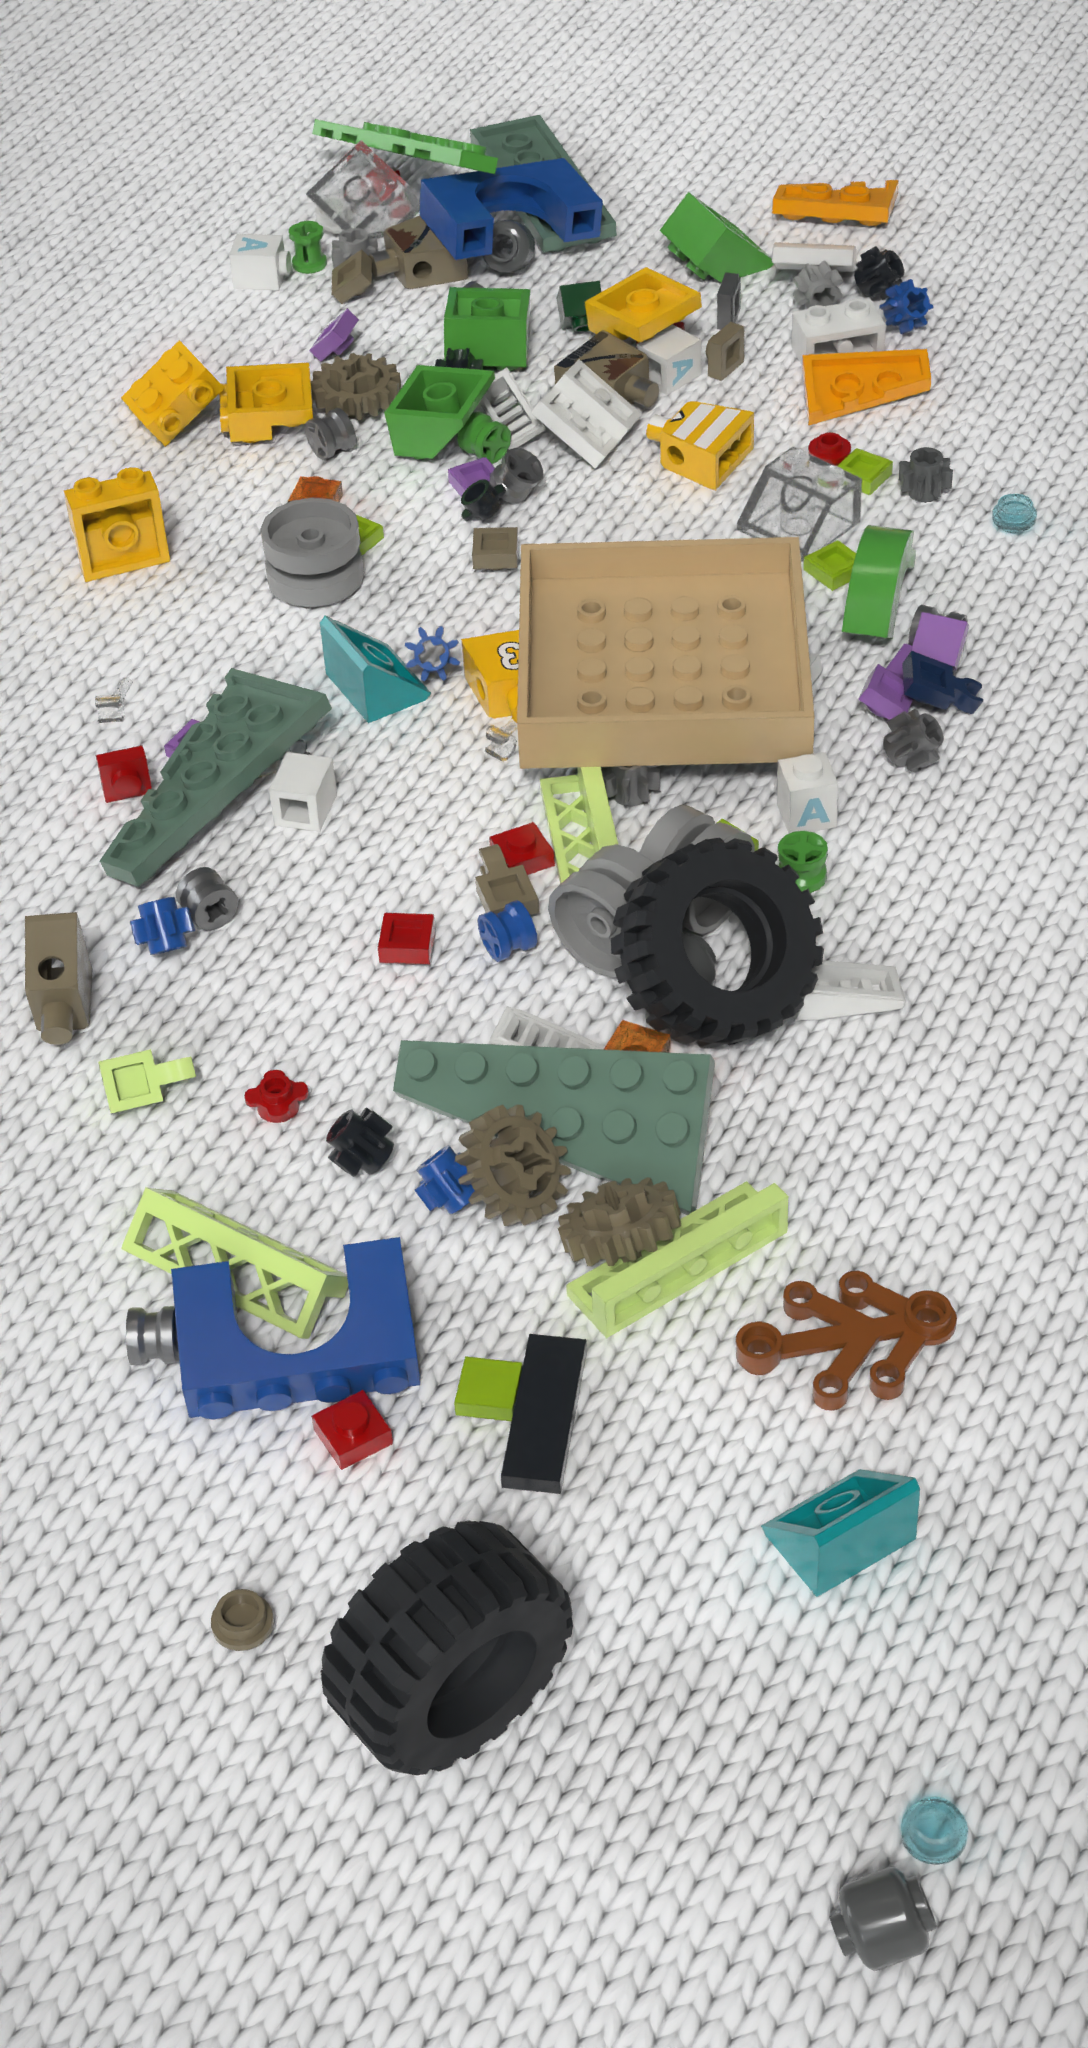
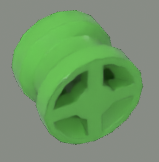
M477 411L471 414L464 427L458 432L457 440L462 450L470 454H476L478 459L487 457L493 464L502 459L506 454L511 442V432L503 423L493 422L489 415Z
M795 831L785 835L778 844V859L780 861L778 866L782 868L789 864L796 871L799 878L795 883L801 891L809 889L810 893L819 890L825 884L827 879L825 862L828 857V847L823 837L809 831Z

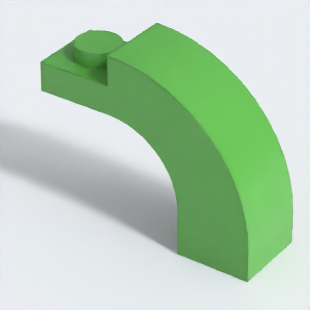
M868 525L865 528L859 542L851 573L842 632L893 638L904 575L907 568H914L917 551L912 549L914 530Z

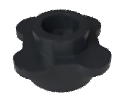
M486 479L476 481L470 485L461 497V503L466 508L461 514L462 518L465 521H469L475 517H479L481 520L492 517L500 508L499 498L505 494L506 488L502 484L493 487Z

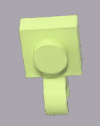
M151 1049L98 1062L110 1114L161 1102L163 1097L160 1085L196 1077L191 1056L155 1065Z

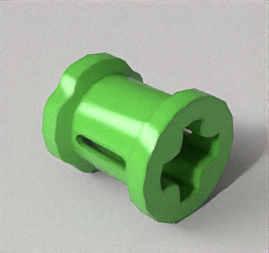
M301 221L289 228V238L294 242L295 249L292 265L297 272L305 274L316 273L323 270L327 265L326 255L322 252L321 239L324 236L323 226L319 225L318 222Z

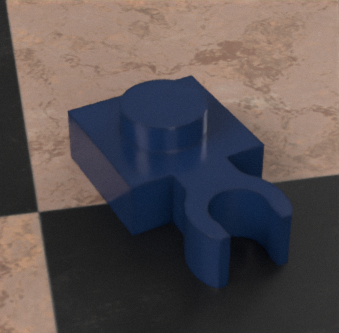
M912 650L902 663L904 695L913 698L919 703L930 704L946 710L952 703L959 710L968 714H974L984 701L983 698L976 696L981 690L982 684L971 678L954 676L953 666Z

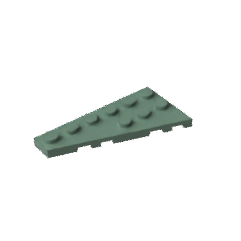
M231 668L224 678L227 687L223 693L213 694L207 702L206 707L209 713L204 721L193 724L160 771L164 779L157 790L148 789L141 799L144 807L138 818L124 824L100 859L106 875L137 887L152 878L157 869L177 851L183 849L190 839L207 823L217 818L222 810L242 791L251 787L254 780L274 762L281 759L295 742L305 733L315 728L317 722L332 709L326 694Z
M401 1040L393 1091L400 1098L451 1119L456 1118L466 1123L499 1105H504L506 1110L517 1104L523 1105L525 1117L535 1112L542 1114L540 1127L543 1130L551 1127L556 1128L557 1133L552 1139L554 1146H566L567 1152L559 1157V1163L600 1180L605 1179L610 1182L616 1180L617 1185H621L625 1178H631L632 1184H638L646 1177L652 1179L653 1185L664 1181L667 1183L668 1190H674L681 1213L688 1215L697 1210L715 1061L710 1054Z

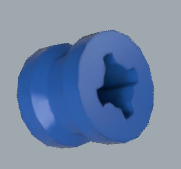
M515 900L507 903L504 910L497 914L489 911L478 916L477 923L480 937L487 952L496 962L509 958L511 951L518 948L525 951L536 947L537 933L528 910L520 901Z

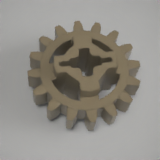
M350 353L349 359L346 360L336 356L334 357L333 364L323 362L321 364V371H314L312 373V399L315 400L317 409L325 408L326 415L330 410L341 408L349 418L362 420L363 414L366 413L377 417L379 416L378 410L380 408L387 410L401 389L400 373L397 372L396 365H387L385 357L372 360V354L367 353L365 356Z
M517 1104L506 1110L504 1105H499L472 1119L469 1122L471 1130L460 1135L458 1139L467 1148V1151L455 1156V1162L467 1168V1173L458 1179L461 1185L471 1184L475 1190L468 1201L471 1205L483 1201L487 1204L485 1217L491 1219L502 1214L503 1224L508 1227L518 1222H521L523 1226L542 1219V1216L555 1211L558 1208L555 1200L565 1196L568 1191L559 1182V1179L571 1174L570 1168L559 1163V1157L567 1152L566 1146H554L552 1142L557 1133L556 1128L551 1127L543 1130L540 1127L542 1114L535 1112L525 1117L523 1105ZM498 1132V1137L493 1139L494 1135Z
M649 1177L641 1180L638 1184H632L631 1178H625L621 1185H617L615 1180L597 1186L598 1192L596 1194L588 1191L582 1193L584 1201L582 1203H569L567 1205L568 1214L560 1215L558 1218L560 1224L558 1231L565 1253H570L571 1259L574 1262L585 1258L587 1266H593L601 1259H606L608 1266H614L619 1258H622L623 1263L635 1261L637 1258L642 1257V1250L649 1252L657 1251L656 1242L658 1240H671L673 1238L671 1229L681 1226L679 1218L681 1212L674 1190H668L667 1183L664 1181L653 1185L652 1179Z

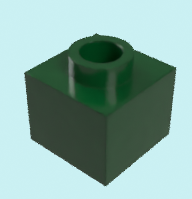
M600 280L559 286L556 300L561 330L572 329L575 333L589 331L585 301L601 293Z

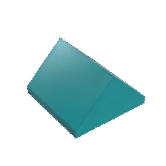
M324 615L320 621V631L326 675L368 723L427 700L431 692L410 668L406 667V664L388 644Z
M859 1469L766 1522L761 1527L769 1541L814 1595L819 1597L916 1539L920 1487L915 1477Z

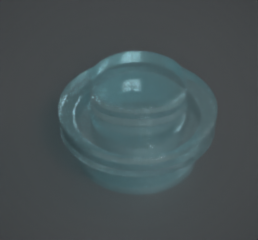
M1022 494L1002 496L992 511L993 523L1003 531L1012 534L1030 529L1034 526L1037 519V511L1033 507V501Z
M927 1797L912 1805L904 1814L901 1823L902 1843L906 1850L917 1860L933 1865L949 1863L959 1857L966 1847L968 1838L967 1822L963 1814L950 1801L940 1797Z

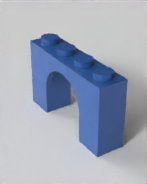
M565 158L496 168L495 174L474 171L421 179L420 217L455 260L492 254L494 217L490 213L498 211H520L538 216L551 226L563 242L600 237L603 200Z
M400 1237L343 1245L350 1294V1305L346 1320L340 1330L329 1341L313 1350L297 1354H280L267 1351L252 1343L242 1333L238 1326L235 1289L229 1261L171 1269L182 1392L189 1418L221 1419L236 1411L257 1408L265 1411H277L287 1408L292 1403L313 1400L326 1403L339 1402L361 1390L365 1393L395 1394L405 1390L407 1387L420 1385L417 1351Z

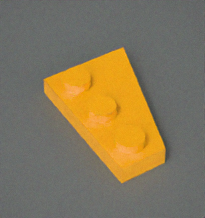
M885 180V188H868L865 181L850 182L849 186L842 187L840 190H832V186L827 183L779 185L773 197L772 214H783L784 218L790 220H799L808 216L820 217L822 221L828 223H838L845 219L858 220L860 224L866 226H877L882 222L888 223L898 196L899 180Z
M927 349L802 355V373L808 426L926 392L931 388V372Z

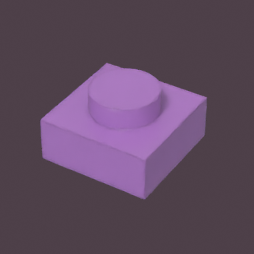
M347 308L323 329L309 351L320 362L332 352L337 356L340 355L354 340L350 333L359 319Z
M877 664L868 676L858 700L866 704L875 715L890 720L904 711L908 713L913 698L904 695V685L901 678L880 664Z

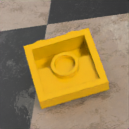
M647 267L585 301L589 331L598 334L604 330L623 341L630 337L640 343L653 338L658 332L684 320L686 316L702 307L700 292Z
M179 340L171 349L164 352L160 359L140 379L131 385L130 389L121 399L143 425L166 446L225 388Z
M309 363L226 367L227 383H222L225 389L219 394L221 433H230V442L256 443L261 440H272V426L296 427L306 424L308 420L313 418Z
M129 467L119 471L117 478L99 482L96 478L86 477L77 480L72 489L63 490L70 527L75 537L81 573L85 582L170 562L159 490L150 470L143 472L139 468Z

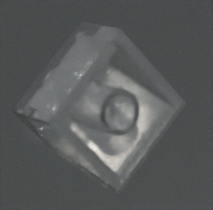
M362 140L306 193L307 197L342 231L349 228H360L368 233V239L383 238L386 228L412 219L420 212V202L411 187Z
M791 447L765 466L737 522V530L752 538L799 537L801 562L804 563L805 556L833 543L860 522L862 478L810 455L806 451Z

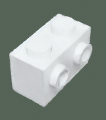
M871 298L851 299L846 303L829 306H811L805 310L792 312L791 348L801 366L802 355L885 351L886 324Z

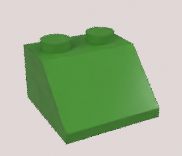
M690 192L686 194L660 229L671 241L667 248L685 262L689 258L690 261L686 266L703 280L710 275L722 283L725 273L739 274V277H744L769 269L774 264L772 263V258L740 228Z
M450 287L444 315V360L446 361L448 348H451L453 351L469 348L470 353L474 355L476 360L483 359V366H495L496 369L501 371L506 367L509 371L516 370L519 367H526L529 343L530 289Z
M417 365L385 411L394 455L413 457L415 459H433L464 427L495 380L494 371Z

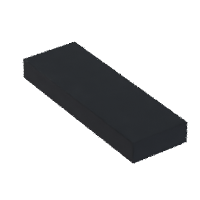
M529 1334L501 1471L502 1488L561 1494L587 1355L586 1339Z

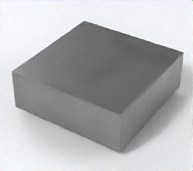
M725 273L717 293L718 330H721L730 322L735 323L741 309V277H739V274Z

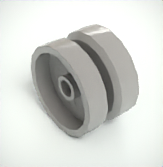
M323 498L299 499L276 507L265 517L260 531L266 558L267 581L269 590L279 600L302 607L332 605L348 598L360 587L364 571L359 548V525L356 514L345 504Z
M682 804L671 808L656 822L645 838L639 853L655 863L691 843L696 845L705 839L721 838L725 843L734 838L749 841L752 844L751 852L755 851V845L749 834L722 822L715 823L712 816ZM697 897L691 901L686 910L683 927L695 933L705 935L716 930L731 915L732 911L720 902L709 898Z
M618 844L602 847L584 863L579 871L572 873L551 893L548 906L552 926L567 950L580 963L595 973L610 978H617L614 969L622 966L620 955L611 954V938L621 933V928L613 924L616 910L618 907L628 903L624 899L623 894L629 885L641 878L642 871L653 864L650 859L636 850Z

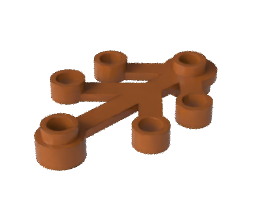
M849 1271L842 1275L839 1280L838 1293L840 1302L817 1292L815 1286L809 1282L795 1281L788 1284L784 1289L783 1309L786 1315L795 1320H806L814 1316L833 1326L781 1335L780 1331L769 1323H748L736 1335V1359L748 1373L765 1375L776 1368L783 1359L843 1348L828 1370L818 1373L813 1380V1401L821 1409L833 1411L842 1408L848 1400V1383L878 1342L900 1338L887 1359L877 1361L870 1369L869 1387L871 1392L880 1399L892 1400L903 1393L905 1372L923 1347L942 1344L953 1336L956 1330L957 1315L949 1300L938 1292L924 1290L916 1292L907 1298L873 1282L872 1278L862 1271ZM860 1288L864 1291L860 1293L850 1292L848 1289ZM804 1298L807 1299L808 1302L797 1303L794 1302L793 1299ZM871 1305L889 1315L872 1318L857 1310ZM888 1376L896 1381L886 1383L879 1378ZM826 1387H834L839 1391L836 1393H827L824 1392L822 1389Z

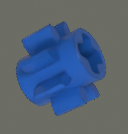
M912 279L900 283V286L894 285L887 288L885 292L889 298L884 304L879 305L887 320L886 326H899L900 334H905L912 331L913 327L918 329L927 325L928 322L924 316L928 310L933 309V305L930 304L927 295L928 289L926 287L923 289L914 287Z
M442 626L437 629L435 636H428L422 627L418 628L421 640L417 645L411 642H406L404 645L414 651L415 659L410 660L406 664V667L413 668L419 665L423 668L421 681L424 682L429 678L430 671H437L443 681L447 680V674L443 668L448 663L460 665V661L451 657L450 649L455 648L459 641L452 640L446 643L442 639L444 634V627ZM428 641H431L434 646L443 645L445 648V653L439 656L441 664L437 667H434L429 661L424 663L421 661L420 655L426 652L424 644Z
M175 897L163 898L138 905L141 918L130 921L135 945L147 943L150 955L161 954L187 946L184 934L195 931L188 907L178 909Z
M450 1145L437 1151L417 1168V1172L423 1180L419 1182L421 1185L414 1191L430 1211L437 1206L438 1208L444 1206L449 1214H453L470 1203L468 1200L475 1190L471 1184L461 1185L458 1179L467 1173V1168L455 1162V1156L461 1154V1152L456 1154Z

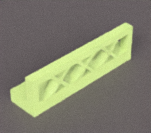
M577 767L578 774L540 779V791L560 884L572 873L579 871L580 868L568 863L578 853L591 858L602 847L618 844L601 767ZM580 791V796L570 805L553 798L554 794ZM571 821L586 828L578 837L564 832L562 829Z
M746 1181L680 1219L681 1226L671 1229L673 1233L671 1240H658L656 1242L657 1251L649 1252L642 1250V1257L632 1262L623 1263L622 1258H619L614 1266H608L607 1262L568 1283L566 1285L567 1296L607 1339L786 1234L788 1231L789 1196L775 1183L757 1192Z
M145 1187L121 1247L122 1250L171 1274V1269L193 1266L187 1247L202 1240L210 1243L216 1263L229 1261L235 1289L236 1306L301 1339L310 1338L325 1298H344L348 1289L347 1274L172 1190ZM153 1216L165 1221L172 1242L158 1250L142 1244ZM181 1229L190 1233L191 1235L183 1237ZM226 1251L236 1257L228 1260ZM175 1253L177 1261L168 1256ZM249 1262L255 1265L262 1288L245 1295L239 1292L232 1269ZM271 1273L282 1279L274 1282ZM293 1284L309 1291L298 1320L284 1314L277 1291ZM265 1297L268 1306L257 1300Z

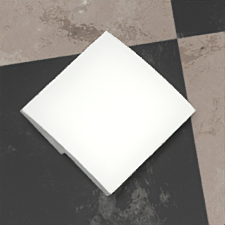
M775 242L772 247V263H775V269L802 270L807 263L809 265H820L824 260L831 270L837 269L841 272H854L857 262V249L853 245Z
M578 360L561 377L557 384L531 411L537 419L595 469L643 415L581 360Z

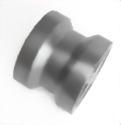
M341 408L330 410L323 419L314 417L305 424L308 443L315 455L322 460L332 457L338 449L346 451L353 448L356 444V433L353 424Z
M513 448L506 453L502 463L497 465L490 474L489 482L493 487L502 484L506 488L505 494L501 497L502 500L518 504L527 498L531 488L535 487L541 480L543 468L538 458L530 451L523 448Z
M200 867L189 872L182 878L175 892L176 901L182 908L188 907L192 920L199 928L205 931L215 930L227 924L235 915L239 905L235 892L224 884L222 878L214 869L209 867Z
M164 1306L159 1312L147 1313L142 1307L128 1309L126 1318V1348L130 1365H143L148 1359L160 1358L165 1364L179 1362L175 1306Z

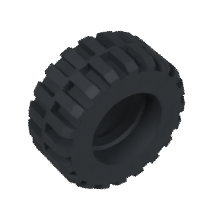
M721 838L705 839L696 845L691 843L650 865L642 871V877L633 881L623 894L624 899L628 903L617 908L613 924L621 928V933L611 938V954L620 955L622 966L615 968L614 971L619 984L627 981L633 994L629 995L626 999L633 1009L637 1011L644 1008L650 1014L646 1019V1023L657 1032L671 1028V1040L685 1045L696 1041L700 1048H716L724 1044L730 1046L768 1033L782 1026L784 1019L795 1016L804 1006L802 996L812 993L815 988L818 976L811 971L812 968L822 965L824 953L822 946H816V936L823 934L821 918H813L809 905L814 904L815 901L809 889L801 891L795 883L799 878L796 871L789 864L782 868L776 865L777 854L765 847L751 852L752 844L749 841L736 838L727 843ZM697 897L709 898L728 907L739 918L747 932L751 947L750 968L745 981L735 991L718 988L706 981L694 969L687 957L682 938L683 920L689 904Z
M470 1520L457 1522L454 1528L443 1526L429 1532L428 1539L420 1543L413 1541L400 1550L401 1555L389 1565L385 1562L372 1574L374 1579L364 1590L359 1589L348 1602L349 1610L343 1618L337 1619L330 1632L332 1643L324 1647L322 1655L321 1681L323 1694L333 1710L374 1757L389 1770L404 1774L427 1775L430 1769L442 1771L452 1767L455 1760L459 1758L468 1759L479 1752L481 1745L490 1739H497L507 1730L506 1726L517 1715L522 1716L533 1704L532 1698L540 1689H545L553 1677L552 1670L555 1664L562 1662L567 1651L565 1640L571 1637L573 1629V1614L568 1592L510 1531L506 1530L502 1525Z

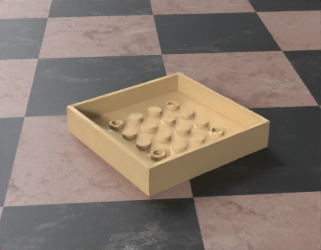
M799 537L521 544L517 706L520 769L778 763L780 759L813 754L815 716Z

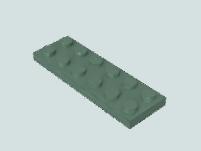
M540 114L470 129L471 144L486 147L485 155L498 158L496 168L565 158L589 185ZM604 204L602 206L600 237L563 242L551 226L540 217L516 211L525 226L531 231L533 238L543 252H559L566 249V247L584 243L595 244L603 239L616 236V221Z

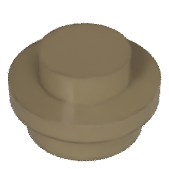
M237 1589L225 1594L218 1601L211 1615V1628L214 1638L223 1647L234 1651H246L261 1645L270 1636L274 1625L273 1613L269 1603L254 1591L247 1589Z

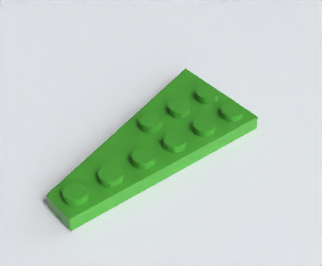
M315 119L312 134L491 174H495L498 158L485 155L486 147L421 135L403 129L364 122L363 129Z

